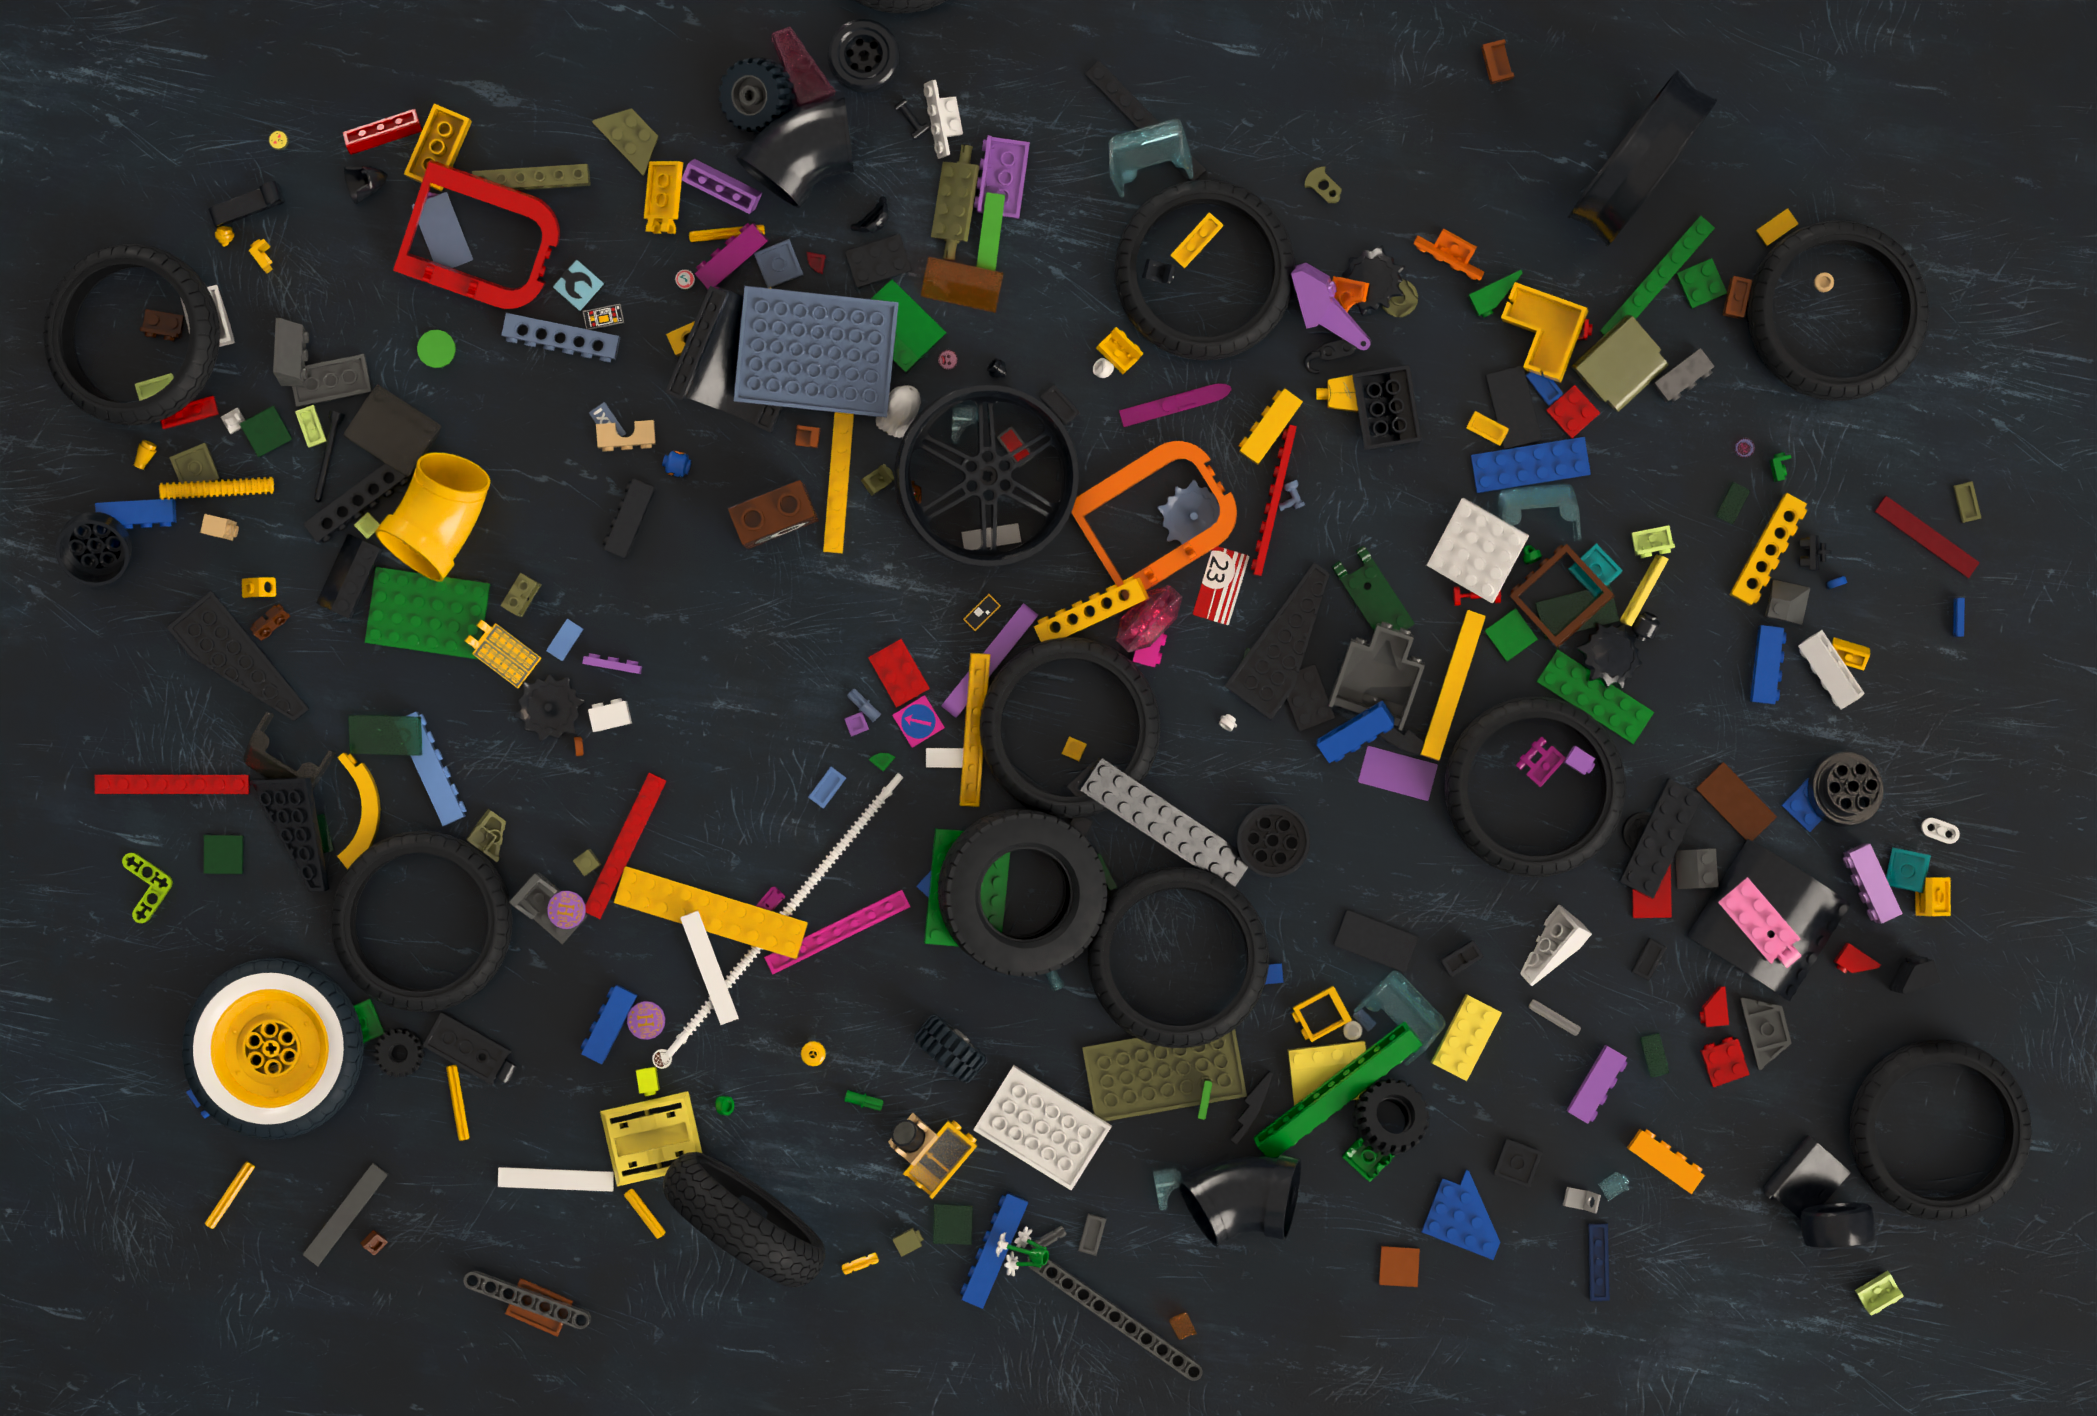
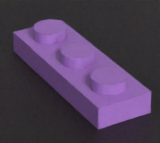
M589 653V657L584 656L582 663L641 674L642 666H638L636 661L627 660L625 664L620 663L619 658L608 657L607 660L600 659V655Z

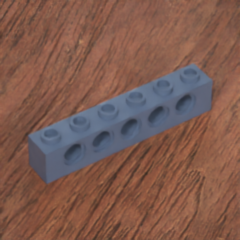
M506 313L501 335L506 338L505 341L517 343V340L525 341L524 345L536 347V344L544 345L543 349L551 351L559 348L562 349V353L573 355L574 352L581 353V357L592 359V355L600 357L599 360L611 362V359L616 360L620 337L617 335ZM521 326L528 327V333L524 336H520L518 333ZM546 330V338L538 339V331ZM561 333L565 334V341L557 343L556 336ZM579 337L584 338L585 341L582 347L575 346V340ZM597 341L603 342V348L600 351H595L593 348L594 343Z

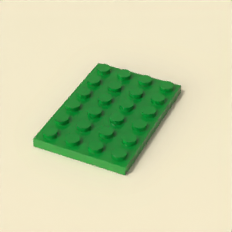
M376 567L365 643L478 659L472 654L475 649L464 640L468 635H471L479 641L484 631L476 625L480 620L485 622L491 584L445 577L441 582H437L420 573Z
M935 828L924 937L925 944L958 946L949 934L941 916L938 900V881L945 856L958 836L964 831ZM1010 852L998 858L991 865L984 876L981 886V904L984 914L989 923L1001 933L1003 930Z

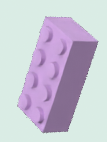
M1863 843L1843 852L1845 856L1842 858L1846 868L1851 869L1853 874L1850 875L1854 885H1858L1861 891L1858 893L1863 903L1866 902L1869 908L1867 914L1870 920L1882 924L1902 915V911L1871 844Z

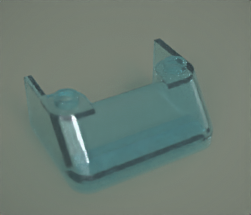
M1173 119L1112 137L1109 141L1110 177L1120 198L1124 197L1123 184L1132 182L1136 178L1137 169L1172 160L1176 167H1185L1189 179L1193 178L1192 156L1180 120Z
M1558 484L1504 489L1499 493V518L1514 526L1521 521L1522 509L1559 506L1560 516L1566 521H1573L1574 541L1582 539L1579 507L1575 490L1571 485Z
M1392 971L1353 1010L1357 1013L1366 1006L1367 1009L1377 1012L1382 1008L1398 1026L1405 1021L1412 1028L1423 1045L1404 1063L1406 1066L1424 1053L1446 1026L1442 1015L1398 971Z

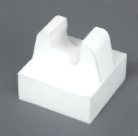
M235 408L221 416L230 434L240 430V423L245 420L239 408Z

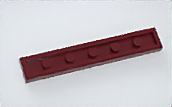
M1885 496L1875 509V513L1966 578H1969L1980 562L1889 497Z

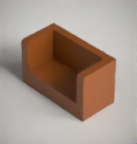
M1505 39L1483 44L1481 47L1490 84L1514 78L1505 49Z
M1737 276L1730 278L1722 316L1736 319L1744 318L1752 280Z

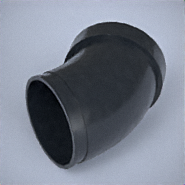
M845 97L812 102L783 114L766 126L751 142L746 141L735 155V159L771 192L790 205L800 208L812 194L810 189L817 182L832 175L854 172Z
M1280 1155L1279 1158L1248 1156L1228 1159L1211 1164L1190 1174L1187 1178L1180 1180L1178 1185L1190 1214L1202 1233L1214 1246L1218 1247L1224 1241L1249 1232H1264L1265 1237L1286 1240L1292 1225L1298 1199L1301 1159Z

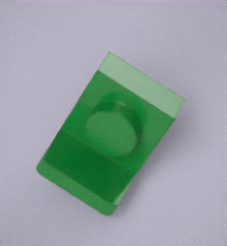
M1785 452L1775 454L1774 459L1769 460L1774 482L1785 480L1787 475L1786 467L1784 464H1781V461L1791 459L1792 457L1791 455H1785Z

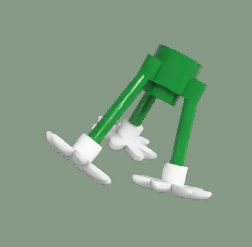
M1027 1226L1023 1229V1232H1018L1019 1237L1014 1241L1017 1244L1016 1246L1005 1242L1006 1233L1001 1234L1000 1241L997 1242V1257H999L1003 1249H1011L1028 1254L1029 1259L1032 1260V1262H1019L1018 1257H1014V1252L1011 1251L1010 1255H1006L1007 1263L1004 1264V1267L1007 1268V1275L1015 1276V1269H1018L1019 1266L1041 1268L1048 1261L1049 1251L1046 1250V1247L1040 1246L1031 1240L1029 1235L1032 1233V1229L1028 1230ZM1026 1244H1030L1033 1247H1035V1249L1033 1248L1031 1249V1251L1023 1248L1026 1247Z

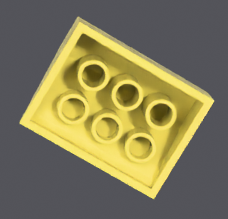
M1365 1041L1288 1049L1294 1106L1366 1051ZM1362 1091V1092H1361L1355 1099H1353V1100L1359 1099V1096H1360L1364 1091Z

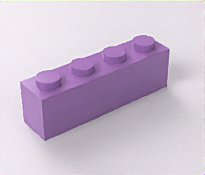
M696 159L688 163L682 177V181L748 214L756 209L762 192Z
M1605 1045L1566 1111L1587 1124L1589 1121L1593 1122L1598 1114L1596 1109L1599 1104L1603 1105L1608 1097L1606 1095L1608 1089H1612L1618 1080L1615 1077L1618 1072H1623L1625 1069L1627 1057Z

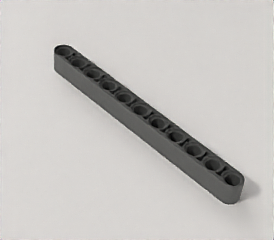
M1048 1258L1047 1263L1042 1265L1041 1268L1029 1266L1040 1276L1189 1380L1196 1381L1201 1378L1202 1367L1198 1362ZM1049 1267L1057 1269L1055 1276L1050 1277L1047 1275L1046 1271ZM1065 1278H1070L1073 1281V1285L1066 1288L1062 1285V1281ZM1081 1289H1085L1089 1292L1087 1298L1082 1299L1078 1296V1292ZM1101 1300L1105 1306L1103 1309L1097 1310L1093 1306L1094 1302ZM1113 1311L1120 1313V1318L1116 1321L1111 1320L1109 1317ZM1129 1322H1133L1136 1325V1329L1132 1332L1125 1329L1126 1324ZM1145 1333L1152 1336L1151 1341L1148 1343H1144L1141 1340V1336ZM1161 1344L1166 1345L1168 1348L1164 1354L1157 1352V1347ZM1177 1355L1183 1357V1362L1179 1365L1174 1364L1172 1361ZM1192 1366L1199 1369V1373L1195 1376L1188 1373L1189 1368Z

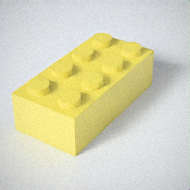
M1466 994L1431 1063L1467 1081L1502 1012Z

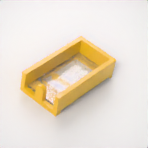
M948 1120L938 1131V1139L915 1166L910 1164L903 1172V1175L908 1176L920 1189L922 1188L932 1199L977 1147L975 1143L977 1139L970 1133L965 1135L961 1131L962 1127L954 1120L952 1122Z

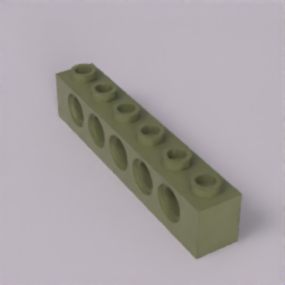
M588 164L472 171L473 175L515 190L590 186Z

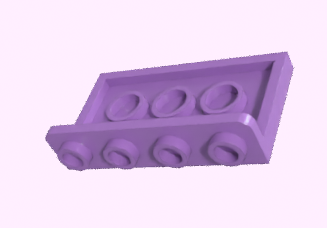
M989 135L987 140H983L982 151L986 152L985 159L981 158L979 170H983L982 178L978 177L977 189H980V195L975 197L974 208H978L977 213H984L986 192L1005 194L1003 217L1019 219L1030 142L996 138Z

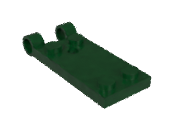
M1364 545L1355 550L1364 566L1352 574L1348 575L1340 561L1331 566L1373 631L1376 624H1381L1382 621L1392 624V628L1398 630L1400 628L1408 629L1415 624ZM1367 582L1371 584L1369 590L1364 589V584Z

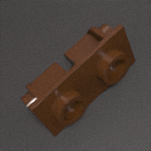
M281 604L274 605L265 613L268 616L267 620L261 616L252 624L251 631L261 641L269 637L278 626L283 625L290 617L284 611Z

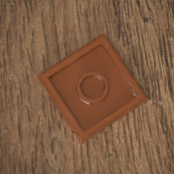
M1381 1246L1379 1285L1418 1287L1420 1248Z

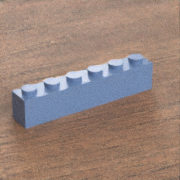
M414 712L396 720L395 723L442 826L466 817L464 812L467 809L463 801L459 802L457 794H459L458 789L449 780L451 774L447 766L443 767L441 763L443 759L442 754L433 745L435 739L431 731L427 732L425 728L427 722L424 715Z

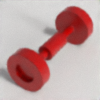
M1453 587L1454 606L1461 605V598L1470 597V599L1482 598L1471 591L1470 593L1460 594V587ZM1501 590L1494 603H1501Z

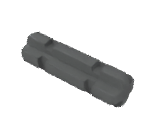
M1063 1226L1055 1229L1056 1231H1051L1040 1237V1240H1035L1034 1242L1046 1247L1057 1241V1238L1066 1236V1231Z

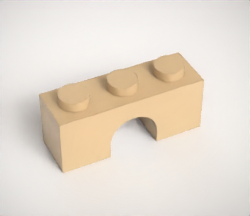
M654 420L634 421L635 430L629 437H621L617 434L616 423L596 424L597 446L599 449L602 448V452L614 451V447H621V450H632L633 446H640L641 449L652 448V445L656 444Z
M204 514L200 533L233 541V537H237L239 526H236L237 522Z

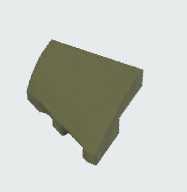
M488 808L466 840L498 862L506 821Z

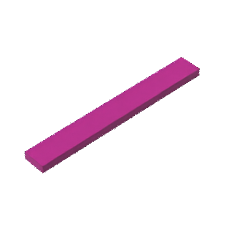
M900 890L804 937L797 959L778 953H772L764 958L772 974H775L911 906L903 890Z

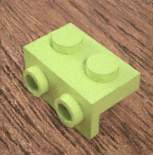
M1669 525L1631 533L1635 556L1640 555L1641 558L1650 557L1652 552L1659 551L1660 554L1670 553L1672 548H1675Z
M1889 1271L1884 1272L1855 1290L1862 1305L1870 1315L1880 1312L1903 1297Z

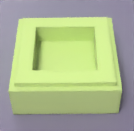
M369 512L354 524L366 539H369L380 525Z

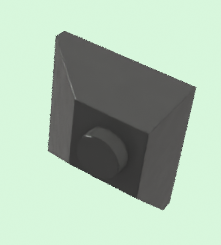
M1772 579L1764 617L1802 625L1810 587Z

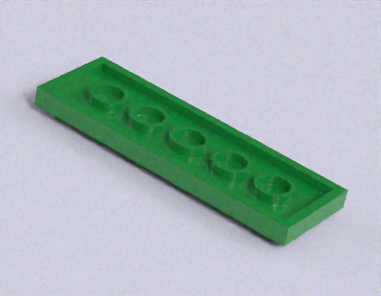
M1556 650L1536 682L1568 703L1582 709L1600 724L1631 744H1634L1654 712L1613 685L1606 688L1600 679L1589 681V669L1561 651Z

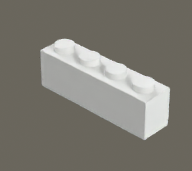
M1823 630L1804 640L1798 646L1801 655L1807 658L1811 664V670L1819 676L1823 688L1829 691L1833 703L1839 706L1840 709L1845 708L1865 694Z

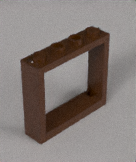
M1567 544L1565 546L1560 545L1553 552L1555 555L1551 559L1546 558L1539 565L1541 568L1536 572H1530L1525 577L1526 581L1522 585L1517 584L1511 590L1512 594L1510 595L1514 602L1557 648L1614 597V594ZM1567 553L1604 593L1555 637L1519 596Z

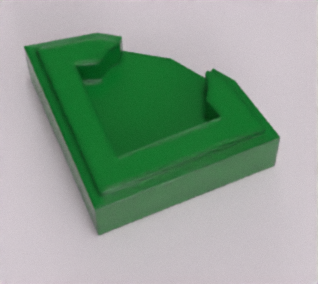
M879 753L872 756L869 760L884 772L895 759V756L888 753Z

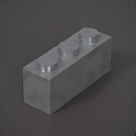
M1700 348L1653 383V386L1665 402L1669 400L1674 402L1682 396L1680 392L1685 388L1689 391L1696 386L1697 383L1695 381L1702 377L1704 380L1712 374L1711 369L1715 366Z

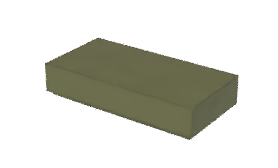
M1973 481L1954 485L1953 490L1961 522L1965 523L1981 519Z

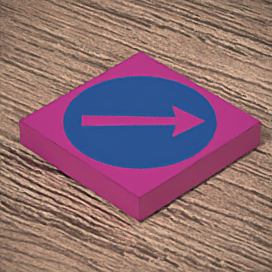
M925 695L892 715L912 748L945 728Z

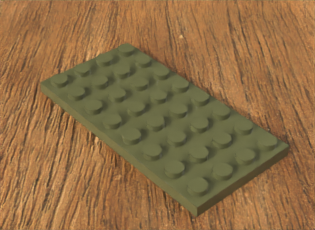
M1235 1029L1213 1042L1190 1048L1162 1047L1147 1043L1138 1038L1082 1047L1094 1115L1104 1121L1200 1105L1204 1079L1212 1081L1209 1103L1247 1097Z

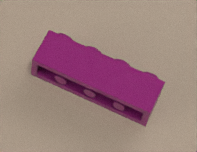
M755 223L744 225L739 230L741 234L735 238L733 235L725 242L727 246L724 249L720 250L718 248L710 255L712 259L706 263L704 260L696 267L698 271L695 275L707 289L710 286H717L769 241Z

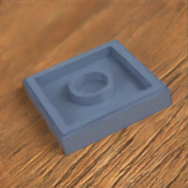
M789 239L754 253L767 288H773L804 275Z

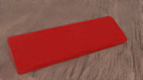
M412 109L345 131L343 136L349 154H355L422 131L416 109Z

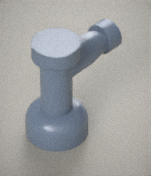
M1297 479L1283 485L1284 490L1289 491L1292 498L1278 504L1281 511L1294 506V509L1305 505L1304 501H1301L1296 489L1298 487Z

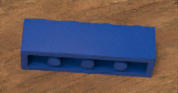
M175 499L95 503L96 512L111 515L125 529H133V525H140L141 528H152V524H160V527H170L171 523H177Z
M1758 626L1750 702L1773 705L1776 701H1779L1780 690L1777 689L1778 682H1781L1782 670H1779L1780 663L1784 661V651H1782V644L1786 642L1784 628Z
M1382 700L1318 738L1317 746L1329 763L1333 761L1338 762L1344 758V754L1349 751L1355 752L1364 742L1370 743L1381 732L1387 733L1393 728L1395 718Z
M620 985L610 988L606 996L609 1000L606 1005L602 1004L598 1012L600 1018L598 1022H593L589 1030L592 1033L589 1040L585 1038L581 1045L582 1055L600 1064L604 1063L638 996L637 994Z

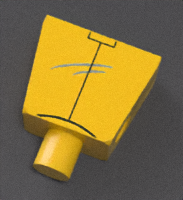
M1352 375L1327 380V388H1316V400H1327V407L1331 409L1358 412Z

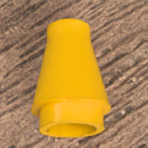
M142 440L138 445L133 465L144 470L145 466L157 452L155 450L157 446L150 441Z

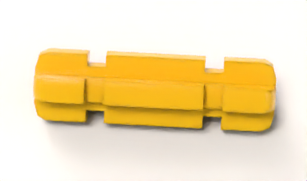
M872 1253L868 1257L864 1256L853 1260L850 1264L849 1262L841 1266L842 1271L847 1275L852 1273L853 1270L857 1271L868 1267L869 1264H876L879 1262L876 1253Z

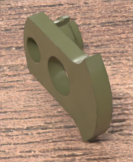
M1326 167L1312 170L1306 177L1305 188L1314 189L1327 203L1339 202L1342 189L1325 173ZM1327 181L1329 187L1326 190L1319 189L1320 182Z

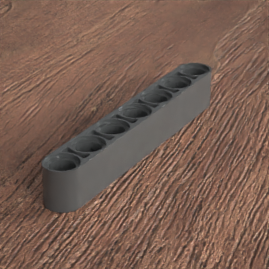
M473 1270L464 1277V1285L470 1290L574 1328L584 1329L591 1322L590 1313L584 1309L488 1274ZM470 1275H475L478 1278L476 1285L470 1284L468 1280ZM488 1282L495 1283V1291L487 1289ZM511 1288L514 1291L513 1298L506 1297L505 1289ZM524 1295L531 1296V1304L528 1305L523 1302ZM546 1301L550 1304L549 1311L542 1310V1302ZM559 1309H567L568 1317H561ZM578 1315L586 1317L587 1321L585 1324L578 1323Z

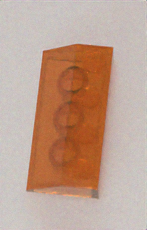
M928 257L921 297L996 313L1004 273Z

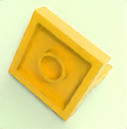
M1950 877L1925 878L1923 893L1915 892L1916 916H1951Z

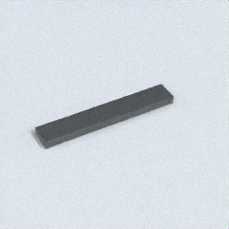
M372 1163L303 1253V1256L316 1266H319L389 1174L375 1163Z

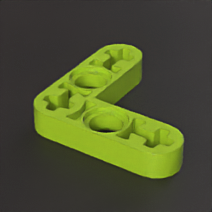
M128 853L122 859L123 866L150 885L132 913V917L137 923H145L150 920L171 889L173 881L169 875L140 855ZM135 857L134 861L137 864H141V861L144 863L139 867L138 872L136 871L137 866L128 865V858ZM145 867H150L153 871L152 876L149 878L145 877L142 873ZM157 872L160 874L157 876L159 879H167V887L163 886L161 888V883L158 880H154V883L151 881L156 877ZM151 893L156 894L158 897L155 904H150L147 900L148 895ZM144 902V904L148 907H151L152 910L150 911V909H147L144 913L146 918L139 919V914L137 912L144 910L145 906H142Z

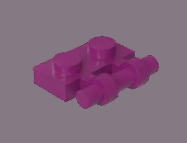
M1540 737L1537 742L1534 741L1531 749L1525 755L1523 754L1519 758L1520 761L1516 764L1520 770L1527 765L1530 770L1526 775L1539 787L1566 760L1553 746H1550L1546 751L1543 746L1547 741L1543 737ZM1539 752L1542 756L1534 764L1531 759Z

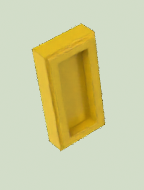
M1787 208L1757 229L1756 232L1764 244L1768 246L1799 223Z
M1477 411L1474 412L1466 427L1501 446L1509 431V428Z

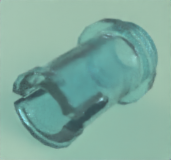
M1056 970L1045 973L1052 986L1050 988L1054 992L1065 987L1064 981H1061Z

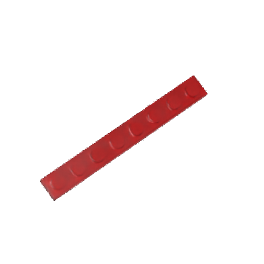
M1289 425L1288 429L1284 428L1282 439L1285 440L1284 447L1279 448L1277 456L1281 460L1279 466L1275 465L1273 477H1276L1275 485L1271 484L1268 494L1272 496L1271 502L1266 503L1264 514H1267L1266 522L1262 521L1260 533H1263L1261 541H1257L1255 549L1258 552L1257 559H1253L1251 570H1254L1253 575L1260 577L1297 426Z
M652 773L648 774L586 903V913L601 919L667 782L666 780Z
M95 775V794H249L250 775Z

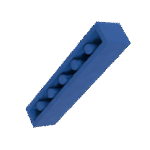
M1007 1192L1006 1196H1001L998 1206L1001 1207L999 1213H994L990 1222L993 1224L991 1231L987 1230L983 1241L986 1243L983 1249L979 1248L976 1254L977 1264L975 1267L971 1266L968 1277L971 1278L968 1284L964 1283L960 1294L963 1295V1301L983 1309L1008 1249H1003L999 1257H997V1242L1000 1241V1235L1006 1233L1005 1242H1008L1009 1245L1011 1244L1028 1205V1200Z

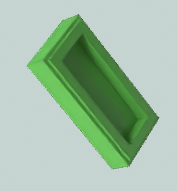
M1204 1079L1198 1119H1206L1212 1088L1211 1080Z

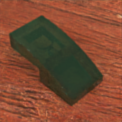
M1660 1034L1641 1037L1640 1041L1650 1077L1668 1074L1669 1068Z

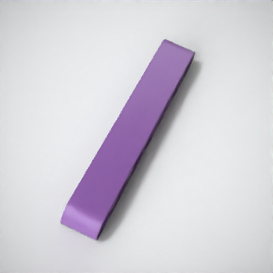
M1024 603L983 653L990 654L989 677L1038 617V614ZM969 672L941 705L955 718L967 705Z

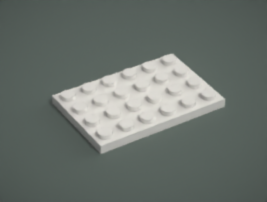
M1013 1065L973 1130L1069 1190H1072L1112 1125Z

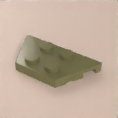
M632 108L593 120L592 123L644 176L659 138L658 135Z

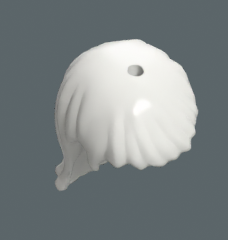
M910 385L894 388L889 394L887 418L876 417L878 428L887 432L888 435L903 438L920 408L921 398L918 390Z

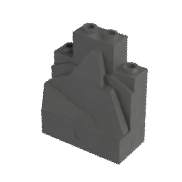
M1382 621L1381 624H1376L1370 644H1367V640L1356 637V640L1351 638L1338 678H1336L1329 698V706L1333 707V705L1362 713L1383 700L1395 718L1394 725L1398 726L1399 730H1403L1425 663L1421 662L1422 659L1412 655L1411 658L1408 657L1414 635L1411 634L1410 630L1405 628L1398 630L1392 628V624Z

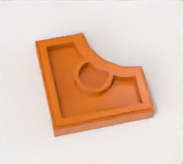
M1333 276L1332 281L1335 282L1337 289L1334 298L1347 312L1354 304L1366 302L1369 283Z

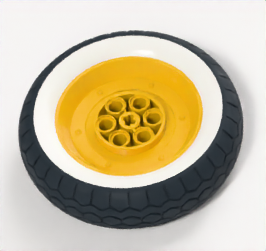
M283 958L257 959L240 964L224 972L210 983L198 997L187 1018L183 1033V1067L188 1084L197 1101L210 1116L223 1126L239 1134L257 1139L275 1140L291 1138L319 1127L336 1114L347 1101L357 1083L362 1067L363 1034L358 1015L350 999L329 976L310 965L295 960ZM270 1024L275 1026V1032L272 1035L267 1032V1027ZM287 1032L293 1035V1039L289 1043L284 1039ZM255 1035L260 1040L257 1046L251 1043V1039ZM272 1044L277 1047L274 1054L272 1051H269V1047H272ZM289 1051H292L295 1056L291 1062L286 1059V1054ZM255 1055H259L261 1057V1063L259 1065H255L253 1063V1058ZM274 1062L279 1066V1070L276 1073H272L270 1069L271 1064Z

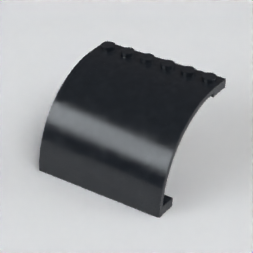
M710 286L665 393L680 400L688 398L706 404L772 433L783 406L734 401L744 296L726 289Z
M1747 839L1687 937L1732 963L1784 999L1790 1001L1823 947L1827 944L1828 939L1837 928L1840 920L1847 912L1850 903L1794 865ZM1747 877L1800 938L1798 942L1796 941L1792 945L1798 950L1801 957L1788 968L1778 958L1774 959V962L1770 964L1718 903ZM1772 930L1767 932L1769 938L1774 937L1775 934Z

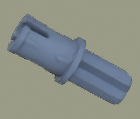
M852 689L848 693L847 697L859 708L858 711H862L872 722L881 715L869 703L870 700H866L856 689Z

